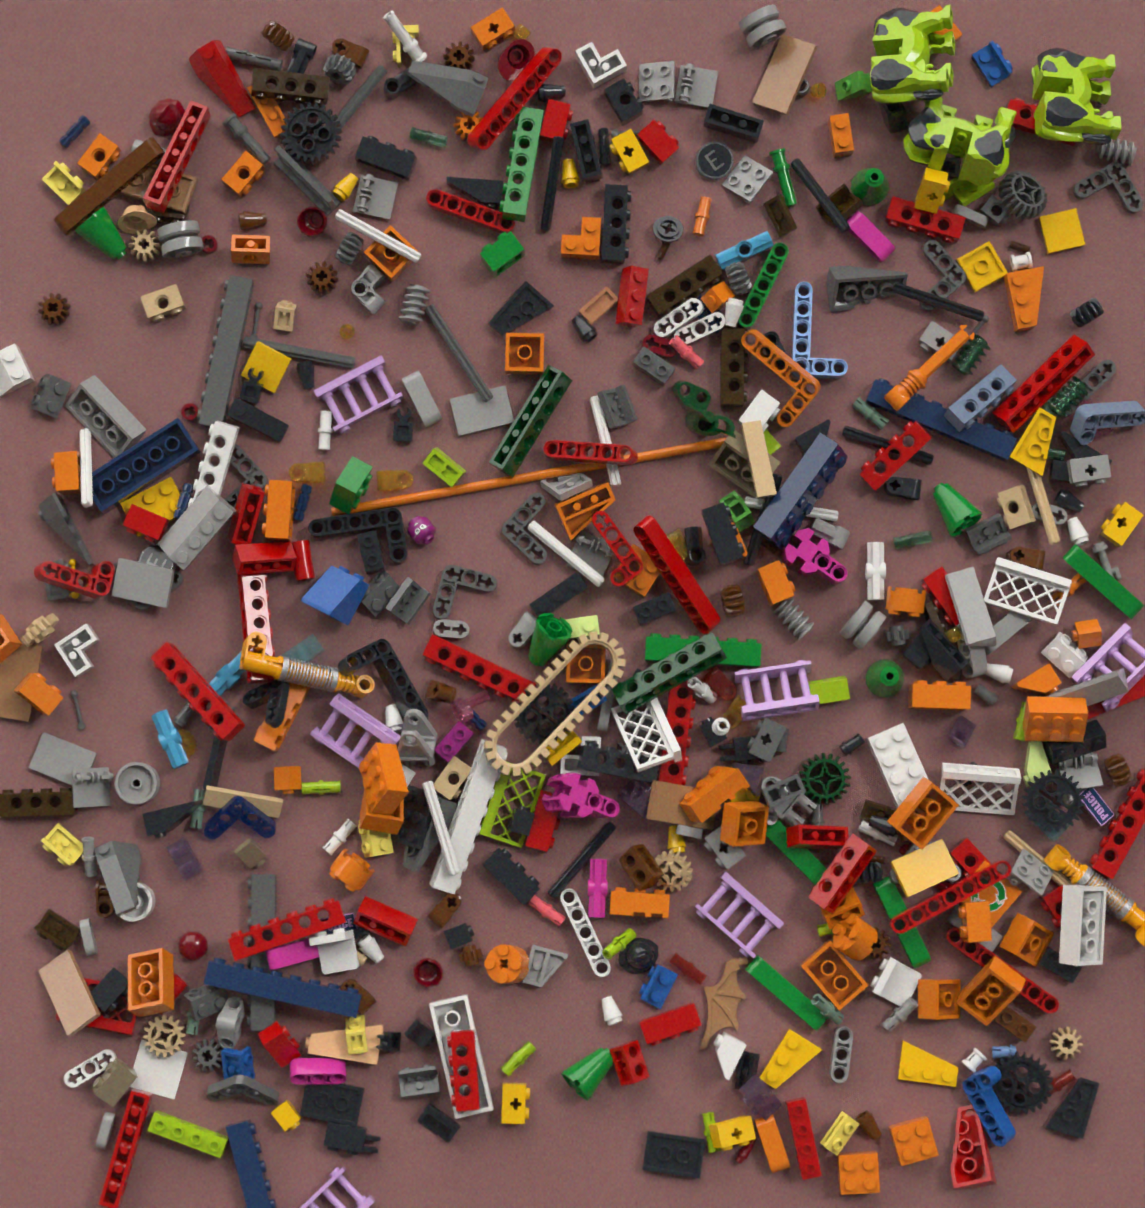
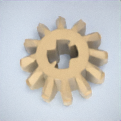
M146 229L143 230V235L137 231V238L131 236V240L135 243L129 244L130 248H134L130 253L136 255L138 261L142 257L144 262H147L148 257L153 261V254H160L156 250L162 246L160 243H157L160 241L159 237H154L155 233L153 231L148 234ZM144 242H147L149 245L147 249H143L141 246L142 244L144 245Z
M1068 1026L1065 1027V1031L1059 1027V1035L1054 1032L1052 1033V1036L1056 1037V1039L1049 1040V1043L1055 1044L1050 1049L1051 1051L1057 1050L1056 1057L1062 1055L1063 1059L1067 1060L1069 1054L1070 1058L1074 1059V1051L1078 1054L1081 1053L1077 1046L1082 1047L1083 1043L1077 1041L1082 1036H1075L1077 1033L1076 1029L1070 1032V1027ZM1064 1039L1070 1041L1068 1043L1069 1047L1062 1046V1043H1065Z

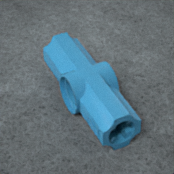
M766 231L746 241L739 242L737 245L716 254L715 257L721 270H724L732 263L749 260L752 256L772 248L774 244L769 233ZM745 246L749 248L750 252L747 255H743L739 252V249Z
M241 652L229 664L224 665L215 674L216 677L209 682L220 696L227 689L234 686L241 678L240 676L246 671L240 669Z
M168 710L159 711L152 715V720L159 733L160 744L163 750L166 751L173 769L188 764L189 760L182 746V738L177 728L174 727Z

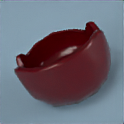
M308 207L303 209L298 215L297 226L307 236L318 235L327 227V216L318 207Z
M185 932L179 938L177 944L178 952L187 960H199L206 955L208 949L207 939L200 932Z
M425 958L415 964L413 974L418 984L426 988L439 985L443 979V969L437 960Z

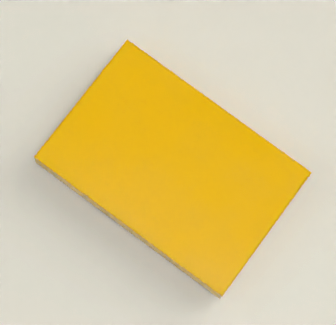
M943 839L925 846L923 850L918 849L890 862L906 898L959 874Z

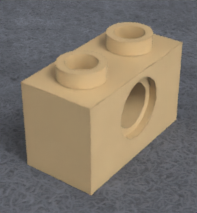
M177 284L140 297L148 319L150 321L154 320V322L165 319L164 316L172 314V316L178 315L186 308ZM167 300L169 302L168 306L164 309L160 308V302Z
M1024 485L998 493L997 501L1000 508H1003L1005 514L1003 516L1004 522L1007 527L1009 526V529H1015L1036 521ZM1013 503H1016L1019 507L1017 513L1012 510Z
M454 756L434 782L435 790L449 800L452 798L456 799L462 792L460 786L463 782L466 783L471 767ZM452 773L459 776V782L456 785H452L448 781V777Z

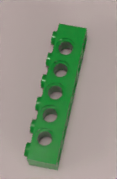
M523 107L520 113L516 115L515 124H518L517 130H513L512 141L515 144L514 148L510 147L509 159H512L511 165H507L506 176L509 178L508 183H504L502 193L506 194L505 201L501 200L499 212H503L502 219L525 222L544 110ZM530 127L532 130L524 131L523 128ZM526 144L529 147L526 149H522L520 145ZM524 162L526 165L518 166L517 163ZM516 179H520L523 182L521 184H516L513 181ZM518 197L520 200L514 202L511 198Z

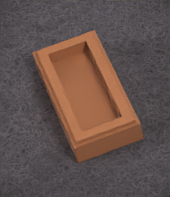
M606 286L582 307L579 313L593 325L618 303V298Z

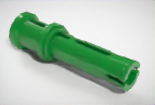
M781 148L769 152V155L773 159V171L778 175L784 201L787 207L797 205V201L789 176L790 164L787 163L785 157L786 149Z

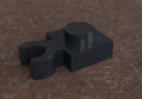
M250 368L248 371L249 380L245 379L243 381L239 398L258 404L263 389V384H260L259 380L263 378L264 371L261 370L258 377L253 374L254 368Z
M400 408L397 409V416L400 421L394 422L393 441L412 442L413 422H408L412 415L410 409H408L406 416L401 415Z
M391 1031L384 1032V1035H377L381 1043L379 1046H376V1049L383 1050L384 1052H400L401 1032Z

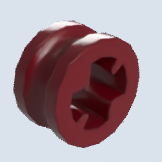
M210 235L202 238L203 246H206V241H214L212 243L213 248L207 247L203 249L205 253H214L218 248L216 239Z
M187 403L182 407L181 414L186 420L194 421L197 419L199 409L195 404ZM192 407L195 408V410H193L195 412V415H190L189 417H187L186 415L188 413L185 412L186 409H191Z

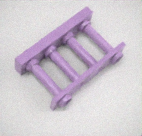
M382 355L314 390L318 400L321 398L325 400L330 411H332L338 424L333 427L336 433H345L351 429V425L388 406L394 407L401 403V399H403L402 393L400 392L395 395L383 372V366L386 363ZM371 372L377 375L389 398L381 403H378L366 380V375ZM354 381L359 382L372 406L364 412H361L349 389V384ZM337 390L343 392L355 415L344 421L332 398V393Z
M1124 623L1071 677L1075 685L1090 680L1096 671H1100L1103 674L1112 672L1105 666V662L1109 658L1116 659L1132 673L1126 679L1128 691L1145 675V661L1137 668L1118 652L1123 644H1127L1145 659V649L1132 639L1133 633L1130 626ZM1126 693L1106 699L1102 703L1104 710L1108 712L1110 709L1117 707L1120 702L1119 700Z
M799 660L795 663L750 670L741 669L735 672V684L742 683L746 705L742 706L741 709L742 721L819 710V697L810 693L806 673L811 672V660ZM799 674L803 696L793 698L787 676ZM780 677L784 699L774 701L768 679ZM761 680L765 699L764 703L755 704L753 702L750 687L751 681Z
M339 693L330 703L334 710L322 729L317 726L310 734L316 742L326 745L358 768L360 762L364 759L360 756V753L372 736L375 735L379 738L381 743L395 745L398 744L401 737ZM344 714L350 721L339 738L335 739L328 732L339 715ZM360 725L366 732L352 751L344 743L354 727Z
M724 872L720 876L723 880L721 882L722 885L703 907L699 904L695 905L697 908L696 913L703 919L706 917L736 942L741 947L739 951L747 958L749 956L755 958L756 955L752 952L754 947L771 928L774 929L776 926L780 929L784 922L733 877ZM733 888L737 892L735 900L717 920L708 913L709 910L727 890L730 891ZM742 902H749L752 905L751 911L730 933L722 925ZM762 914L767 918L765 920L766 923L745 946L737 937L757 915Z
M343 1166L341 1169L336 1167L329 1174L331 1178L300 1208H319L314 1200L321 1193L335 1208H346L327 1188L335 1180L356 1200V1208H369L375 1202V1199L371 1194L367 1198L364 1195L362 1196L342 1175L346 1170Z

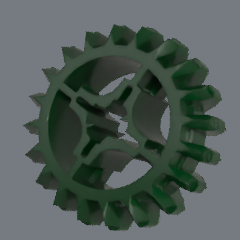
M821 753V759L815 754L814 762L808 758L807 761L810 765H802L806 772L799 771V774L805 775L804 778H800L802 782H805L804 788L808 790L804 795L807 796L811 793V801L817 797V804H820L821 800L824 799V804L828 805L829 798L832 803H836L834 797L836 796L841 800L842 796L839 793H847V790L843 789V787H850V783H846L845 779H851V776H845L844 774L849 771V768L842 769L846 763L843 761L838 764L837 762L840 759L838 756L833 761V754L831 753L828 755V759H825V753ZM821 763L819 775L809 777L813 767ZM827 763L833 765L838 770L839 775H831L828 772ZM823 773H826V776H829V778L834 777V779L826 781V784H822L823 781L815 780V778L823 777ZM840 781L838 788L829 794L830 783ZM810 783H819L821 785L823 795L815 792L812 789Z

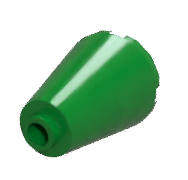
M877 168L860 170L851 182V192L861 199L863 205L873 206L882 202L889 191L887 177Z
M104 207L100 208L75 230L79 236L112 260L114 258L119 260L126 254L125 249L127 247Z
M940 483L934 488V499L951 537L962 534L963 529L975 525L982 518L981 511L950 484Z
M543 613L537 618L528 655L533 665L544 666L571 638L572 628L562 617L557 619L554 617L555 614Z
M878 660L868 668L866 673V684L869 690L882 698L897 694L904 683V674L901 667L892 660ZM886 674H889L890 680L886 678Z
M599 1048L562 1072L561 1076L570 1087L576 1090V1093L582 1099L588 1101L592 1098L611 1068L613 1058L608 1048Z

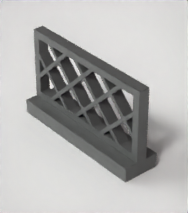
M278 145L275 148L278 158L274 161V164L318 208L322 209L328 217L341 202L300 161L298 162L296 157L292 158L290 151L286 152Z

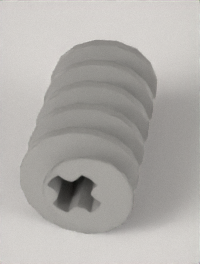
M1119 138L1113 142L1111 139V142L1108 144L1096 145L1094 156L1098 152L1099 159H1101L1106 154L1107 161H1109L1111 156H1114L1115 163L1121 158V164L1128 160L1129 166H1131L1136 155L1137 146H1134V142H1130L1127 146V140H1123L1120 144Z
M410 284L412 287H407L406 289L410 294L404 296L407 301L402 303L407 309H401L400 313L404 316H400L398 320L405 324L418 326L417 322H423L418 316L425 314L420 309L427 307L422 301L429 300L424 294L430 293L431 290L420 285Z
M794 599L786 600L773 613L780 612L777 616L778 619L785 617L782 622L783 625L790 623L787 629H795L792 635L796 636L799 634V641L812 630L814 622L807 623L809 616L802 618L804 611L797 612L799 605L792 606Z

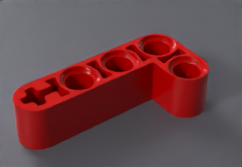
M597 511L592 517L593 525L622 564L611 573L610 580L612 585L622 588L643 572V563L609 515L604 511ZM598 516L601 518L605 517L604 522L607 525L605 530L601 523H596ZM610 531H615L618 536L616 540L610 541L607 539V534ZM620 547H627L629 553L626 556H620L618 550ZM631 563H639L640 569L637 572H632L629 569ZM621 573L624 575L625 579L622 583L614 581L616 574Z
M45 561L35 567L34 576L39 581L97 599L109 593L115 568L111 562L102 561L94 565L91 574L51 561ZM101 567L105 569V575L102 574ZM61 573L65 575V581L61 579ZM79 579L83 581V587L79 585ZM96 585L100 586L101 593L96 590Z

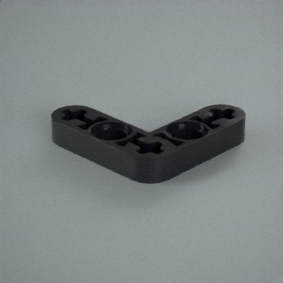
M272 680L249 690L244 695L242 702L250 709H255L268 703L265 723L275 729L284 720L290 684L287 681L284 682V680Z

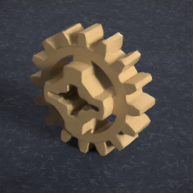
M54 613L46 617L42 615L35 619L25 629L26 633L21 641L26 647L34 642L38 645L55 631L53 627L58 623L59 619Z
M670 850L668 854L666 851H663L661 855L658 854L655 861L664 873L658 880L657 886L662 884L664 885L663 890L670 887L671 892H673L675 887L680 891L683 886L686 887L692 879L693 869L689 868L691 861H685L686 855L681 857L680 851L674 854L673 850Z
M164 1014L161 1020L156 1016V1022L149 1021L148 1023L151 1027L144 1029L148 1032L147 1035L143 1036V1038L148 1039L145 1046H151L150 1052L156 1050V1056L163 1053V1056L167 1057L168 1052L173 1056L175 1055L174 1049L180 1051L181 1047L179 1044H185L182 1037H185L186 1033L181 1032L185 1026L179 1027L180 1020L174 1022V1016H170L167 1019L166 1014ZM164 1023L171 1024L174 1028H168ZM156 1027V1036L152 1038L153 1030ZM163 1032H164V1033H170V1032H172V1034H170V1035L167 1037V1041H166L165 1038H163V1039L161 1038V1039H159V1040H158L157 1038L161 1037V1035L163 1034ZM177 1034V1041L174 1044L172 1040L174 1035ZM160 1043L164 1045L166 1049L160 1048L156 1044Z

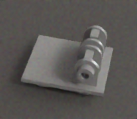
M675 61L639 64V98L642 102L664 99L665 102H672L675 86Z
M693 64L681 65L675 102L708 108L709 104H713L718 71L696 68Z
M744 155L722 185L743 197V200L749 204L754 201V197L757 193L761 192V188H764V184L767 180L771 179L770 176L774 172Z
M366 174V176L361 175L353 212L390 220L398 183L374 178L370 174Z
M582 530L572 550L573 553L601 576L604 575L613 555L612 550L603 539ZM567 562V564H566L567 566H569V567H571V568H574L573 566H571V565Z
M1091 752L1058 763L1060 775L1066 772L1067 779L1073 776L1072 783L1079 781L1076 786L1077 789L1103 786L1097 763V753Z
M109 767L72 769L74 808L111 806L109 782L113 780L114 775L109 772Z
M1023 848L1011 870L1012 875L1009 880L1014 886L1023 882L1042 896L1054 871Z

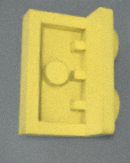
M55 161L53 163L55 166L42 180L69 206L86 191L82 186L84 183L77 176L73 178L69 174L71 170L63 162L59 164Z
M359 820L358 831L361 834V849L365 858L394 853L390 833L360 829Z
M57 823L49 834L41 840L44 843L43 848L49 853L54 852L58 855L57 860L64 866L67 864L73 866L83 854L82 842L60 823Z
M842 1111L820 1143L838 1156L859 1126V1123Z

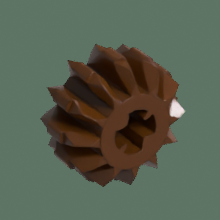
M270 20L261 32L264 38L282 51H287L295 39L292 33L274 20Z
M459 41L458 46H455L453 42L451 43L452 49L446 47L445 51L448 54L443 55V59L446 60L444 62L445 66L466 70V66L469 68L473 67L471 62L475 61V57L471 55L474 54V50L469 49V44H465L462 47V42ZM457 55H462L461 61H457Z
M323 261L322 267L316 262V269L310 266L309 270L312 273L306 274V277L310 279L307 281V284L313 285L312 291L318 288L319 294H322L323 289L330 293L328 287L330 286L335 289L336 286L332 282L339 281L337 277H334L338 272L337 270L332 271L334 267L332 264L326 268V261ZM322 274H325L326 278H324L321 282L318 277H321Z
M49 293V299L46 296L42 297L45 303H38L39 306L43 307L38 310V313L43 314L41 319L43 321L47 320L49 325L53 321L56 325H59V319L65 322L66 319L63 316H70V312L67 309L71 308V305L66 304L68 301L66 297L61 299L60 293H57L56 296L53 293ZM55 306L58 310L54 312L51 307Z
M727 585L721 588L720 595L725 615L727 617H736L744 614L745 601L740 586Z
M1120 753L1114 754L1105 759V768L1114 786H1124L1132 781V774L1123 755Z
M881 930L878 934L877 939L879 942L877 943H879V946L872 948L871 960H875L876 954L879 959H882L881 952L889 953L884 949L885 946L891 947L890 943H885V941L890 939V936L883 937L886 932L885 930Z

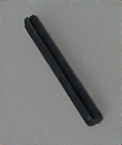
M554 136L540 226V229L550 231L564 142V138L560 136Z
M798 158L791 162L792 168L842 233L850 229L849 223L801 160Z
M898 282L893 287V293L979 322L983 320L984 311Z
M845 426L842 431V435L878 448L883 447L886 449L890 445L888 439L850 426ZM896 449L890 450V452H893V453H896V454H899V455H900V453H899L898 450H896ZM919 450L910 459L931 465L934 455Z
M772 474L776 493H778L783 477L778 474ZM775 496L764 497L757 521ZM755 528L747 548L748 554L743 563L750 566L755 564L763 539Z
M608 822L552 886L548 891V895L553 899L558 897L615 831L616 826L613 823Z

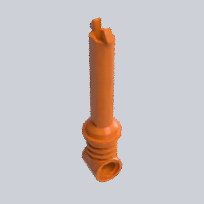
M960 325V330L919 369L909 370L906 378L884 396V399L896 411L902 408L910 400V397L917 393V390L925 389L927 379L969 339L973 341L975 333L973 332L969 336L964 331L967 325Z

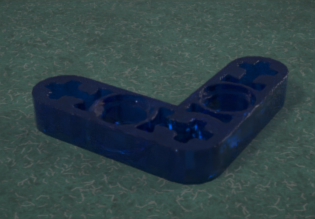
M235 796L230 799L204 826V835L212 840L219 838L238 819L264 838H270L276 832L275 821L241 796ZM249 814H255L258 816V818L256 820H250L247 816ZM228 815L231 819L223 821L220 816Z

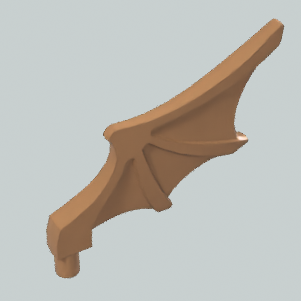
M746 956L726 961L721 980L715 986L704 987L708 1005V1018L700 1049L707 1047L709 1040L717 1031L726 1027H734L738 1030L737 1007L739 1002L745 999L746 996L738 985L737 970H740L739 966L748 964Z

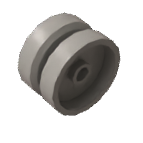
M772 4L762 7L739 22L738 25L742 33L749 34L746 41L750 49L764 46L787 31L784 21L777 19L780 13L776 5Z
M198 221L174 222L164 225L157 230L159 240L165 242L161 246L164 258L189 256L204 249L202 239L197 237L200 233Z
M866 600L859 606L839 633L844 638L849 639L855 632H858L853 640V645L860 650L868 641L872 640L886 619V616L880 611L875 612L869 619L868 616L873 610V606Z
M141 762L126 764L119 770L115 779V788L119 797L127 803L136 805L149 803L159 793L161 785L160 776L156 769L149 764ZM137 779L140 781V786L138 787L134 785Z

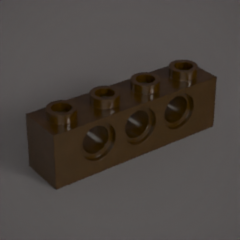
M254 68L251 96L259 100L272 98L278 102L290 100L296 104L310 102L312 105H315L317 102L319 106H323L328 101L330 77ZM273 83L276 88L269 89L266 84ZM291 85L295 90L288 91L285 87ZM309 87L312 88L314 92L307 93L304 89Z
M710 254L646 295V300L658 317L666 316L673 311L672 308L682 305L692 295L698 296L705 291L704 288L709 284L714 286L719 283L723 273ZM703 273L707 279L705 281H698L696 275ZM687 283L691 289L684 292L680 289V285ZM670 293L675 299L672 302H667L664 296Z
M721 329L720 407H743L744 402H747V391H744V383L748 381V372H744V364H748V353H744V346L741 342L745 329ZM731 345H737L740 351L738 353H732L730 352L729 347ZM733 363L737 364L739 366V371L731 372L729 370V365ZM732 382L737 383L739 390L731 391L729 384Z
M44 788L38 793H33V789H21V793H14V790H2V794H0V817L77 815V808L73 807L72 788H60V792H52V788ZM55 796H58L61 800V804L58 807H54L52 804V799ZM17 797L22 800V806L18 809L13 804ZM35 797L41 799V805L38 808L33 805Z

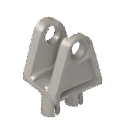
M410 709L405 713L398 752L400 760L405 761L407 766H409V761L411 766L415 765L417 761H423L426 766H428V761L430 766L436 762L434 751L438 735L420 710ZM410 716H416L419 720L413 721L410 719Z
M772 776L762 779L760 791L766 788L765 786L768 781H772L775 784L781 781V779ZM804 792L771 808L775 810L779 819H786L795 826L803 824L805 820L792 810V806L797 803L810 815L813 812L811 808L815 809L817 804L807 798Z

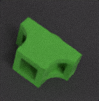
M856 71L835 82L838 101L861 98L872 93L870 75L864 74L863 71Z
M735 490L719 500V503L724 502L725 506H729L732 517L729 518L736 525L739 533L755 523L748 506Z

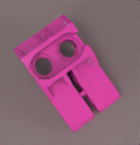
M810 528L798 530L792 540L798 543L799 546L796 549L791 544L787 545L782 552L784 563L790 567L796 559L803 564L798 570V573L802 576L813 575L816 572L834 585L844 581L848 571L845 566L828 555L830 553L828 541L822 538L815 545L809 540L814 531ZM819 559L825 561V568H822L818 565L817 561ZM834 570L841 573V579L834 577Z
M577 773L557 774L548 779L547 785L555 788L552 797L544 794L542 798L543 805L548 812L561 811L560 816L563 818H584L585 816L591 818H610L617 816L619 813V804L615 800L598 794L599 789L596 782L592 779L579 781L581 775Z

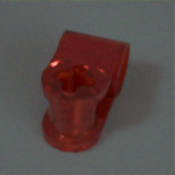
M713 666L701 679L723 700L731 701L736 697V686L716 666ZM725 687H726L727 689H729L730 687L732 688V690H731L732 695H731V696H730L729 694H727L726 696L724 695V693H725L724 688H725Z

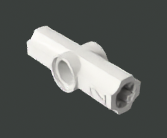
M867 542V563L865 564L867 600H884V580L886 579L884 542Z

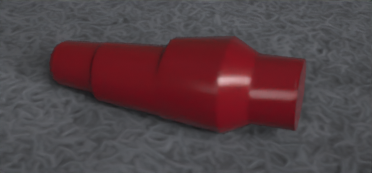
M756 1139L750 1140V1144L745 1145L738 1152L735 1161L742 1164L748 1158Z

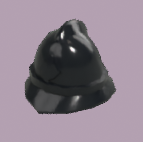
M635 938L626 945L625 950L620 951V966L633 974L647 972L655 965L658 959V945L650 939Z

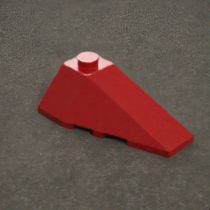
M220 40L210 41L198 48L188 58L196 75L238 117H242L255 109Z
M972 1105L959 1107L955 1128V1143L953 1144V1159L950 1167L954 1189L979 1188L997 1184L983 1124Z

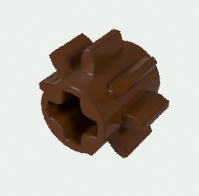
M475 944L461 947L462 952L458 953L460 963L464 962L465 967L479 964V958H482L481 948L476 949Z

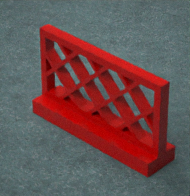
M84 978L85 982L88 983V987L92 984L98 985L101 982ZM122 997L127 1007L118 1013L115 1009V1015L110 1018H104L100 1012L102 1009L99 1008L101 1017H97L85 1027L134 1036L137 1015L133 1014L131 1023L124 1022L119 1015L128 1009V1002ZM56 1013L55 1020L61 1022L58 1014Z

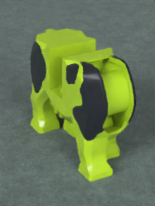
M951 4L946 5L939 12H917L905 8H894L875 19L873 44L877 56L871 57L872 66L870 72L872 97L875 101L880 103H897L912 100H935L943 96V92H949V87H953L954 72L951 63H946L941 69L936 71L929 70V68H933V64H929L930 55L938 53L955 55L953 31H949L944 35L934 33L945 28L952 29L953 11Z
M1052 48L1037 56L1038 65L1033 67L1031 71L1033 82L1032 99L1040 100L1034 113L1036 134L1042 138L1054 141L1085 142L1096 145L1108 144L1111 142V139L1117 140L1122 129L1121 117H1113V111H1107L1102 116L1095 115V113H1100V110L1094 109L1090 103V100L1107 105L1111 97L1110 81L1106 80L1098 83L1093 81L1092 78L1105 77L1111 79L1116 68L1115 54H1109L1105 59H1098L1095 57H1084L1064 48Z
M942 96L935 100H923L925 102L924 109L909 123V133L903 140L904 151L910 161L941 171L947 153L963 158L958 180H968L975 185L990 184L996 178L1004 175L1009 165V148L1017 135L1015 127L1012 126L1016 111L1000 107L994 121L996 126L992 127L993 119L976 115L973 123L955 117L957 109L943 105Z

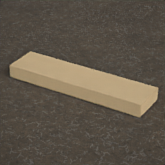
M761 420L742 423L741 428L756 497L759 499L776 496L777 493Z
M213 786L206 787L203 805L275 818H279L283 799Z

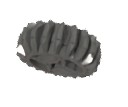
M1016 170L1007 174L998 188L1000 192L998 196L1002 198L1000 203L1005 204V209H1009L1010 214L1014 213L1016 218L1021 217L1022 220H1030L1039 216L1048 202L1046 198L1048 194L1044 192L1046 187L1041 186V181H1037L1036 176L1032 177L1030 172L1025 173L1024 170Z

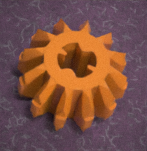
M478 111L475 112L473 117L462 112L463 118L456 116L455 119L458 123L454 124V128L457 129L455 134L461 135L460 139L462 141L468 137L470 132L483 118L479 117ZM468 123H472L471 129H467Z

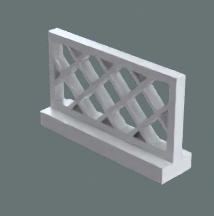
M998 557L984 601L987 604L1057 626L1072 585V580ZM997 573L1006 574L1008 581L999 585L996 580ZM1018 579L1024 580L1027 586L1017 591L1013 581ZM1011 583L1015 592L1004 596L1001 587ZM1041 585L1046 592L1035 596L1032 587ZM998 589L1002 598L997 601L989 599L990 593ZM1029 589L1033 598L1023 602L1019 593ZM1056 590L1064 592L1062 599L1056 602L1053 601L1050 593ZM1017 595L1021 604L1015 607L1010 606L1007 599ZM1048 595L1052 604L1042 608L1037 599ZM1035 601L1040 610L1032 613L1027 610L1025 605ZM1054 607L1057 612L1055 620L1046 617L1044 611Z
M657 698L645 704L646 709L644 713L633 710L626 719L617 715L618 712L623 711L620 705L611 708V713L638 772L670 760H674V762L682 760L681 749ZM633 714L641 716L639 723L630 721ZM645 718L653 721L651 728L642 725ZM627 725L636 727L633 734L624 731ZM639 729L648 732L645 738L636 736ZM652 733L660 736L658 743L649 740ZM634 740L642 742L640 749L631 746ZM646 744L655 747L652 754L643 751ZM660 748L666 750L668 755L660 757L656 753ZM640 755L649 757L648 762L640 765L638 762Z
M942 763L940 789L947 795L950 794L954 801L959 804L955 811L1015 814L1018 788L1021 782L1020 770L1018 768ZM953 779L957 784L949 789L945 785V780ZM967 781H973L976 785L968 790L963 784ZM991 782L995 787L987 792L983 785ZM1006 784H1014L1013 790L1008 793L1002 787ZM961 787L966 793L957 798L952 792ZM980 788L984 795L976 799L972 793ZM1000 790L1004 796L995 801L991 795ZM968 796L974 801L969 806L963 805L961 802ZM986 798L993 802L989 807H983L980 803ZM1008 799L1011 803V808H1002L999 804Z

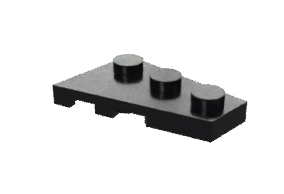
M525 281L488 322V325L503 337L506 333L512 332L552 309L554 305Z
M1080 1077L1045 1127L1083 1139L1100 1083Z

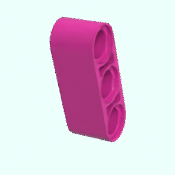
M857 210L847 220L850 226L848 231L879 262L882 263L896 250L894 245L860 211Z
M309 938L265 951L269 970L319 957L318 946H310Z
M297 1058L289 1063L290 1081L293 1084H341L347 1079L346 1062L344 1059Z

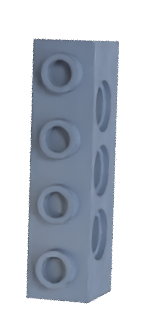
M999 365L947 409L944 417L959 432L964 428L969 429L975 423L977 417L982 418L989 411L988 408L990 406H997L1002 400V396L1005 395L1007 397L1014 391L1015 388L1013 386L1017 380L1002 365Z

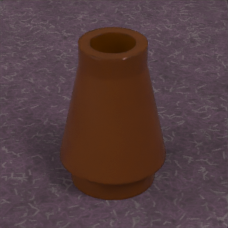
M248 211L239 213L240 229L245 228L247 230L267 224L266 213Z
M868 1110L861 1112L855 1118L859 1123V1127L872 1140H876L882 1135L873 1114L869 1113Z

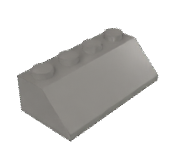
M95 375L80 383L65 405L114 458L134 446L147 430Z
M207 485L162 537L158 545L173 562L185 570L237 510Z

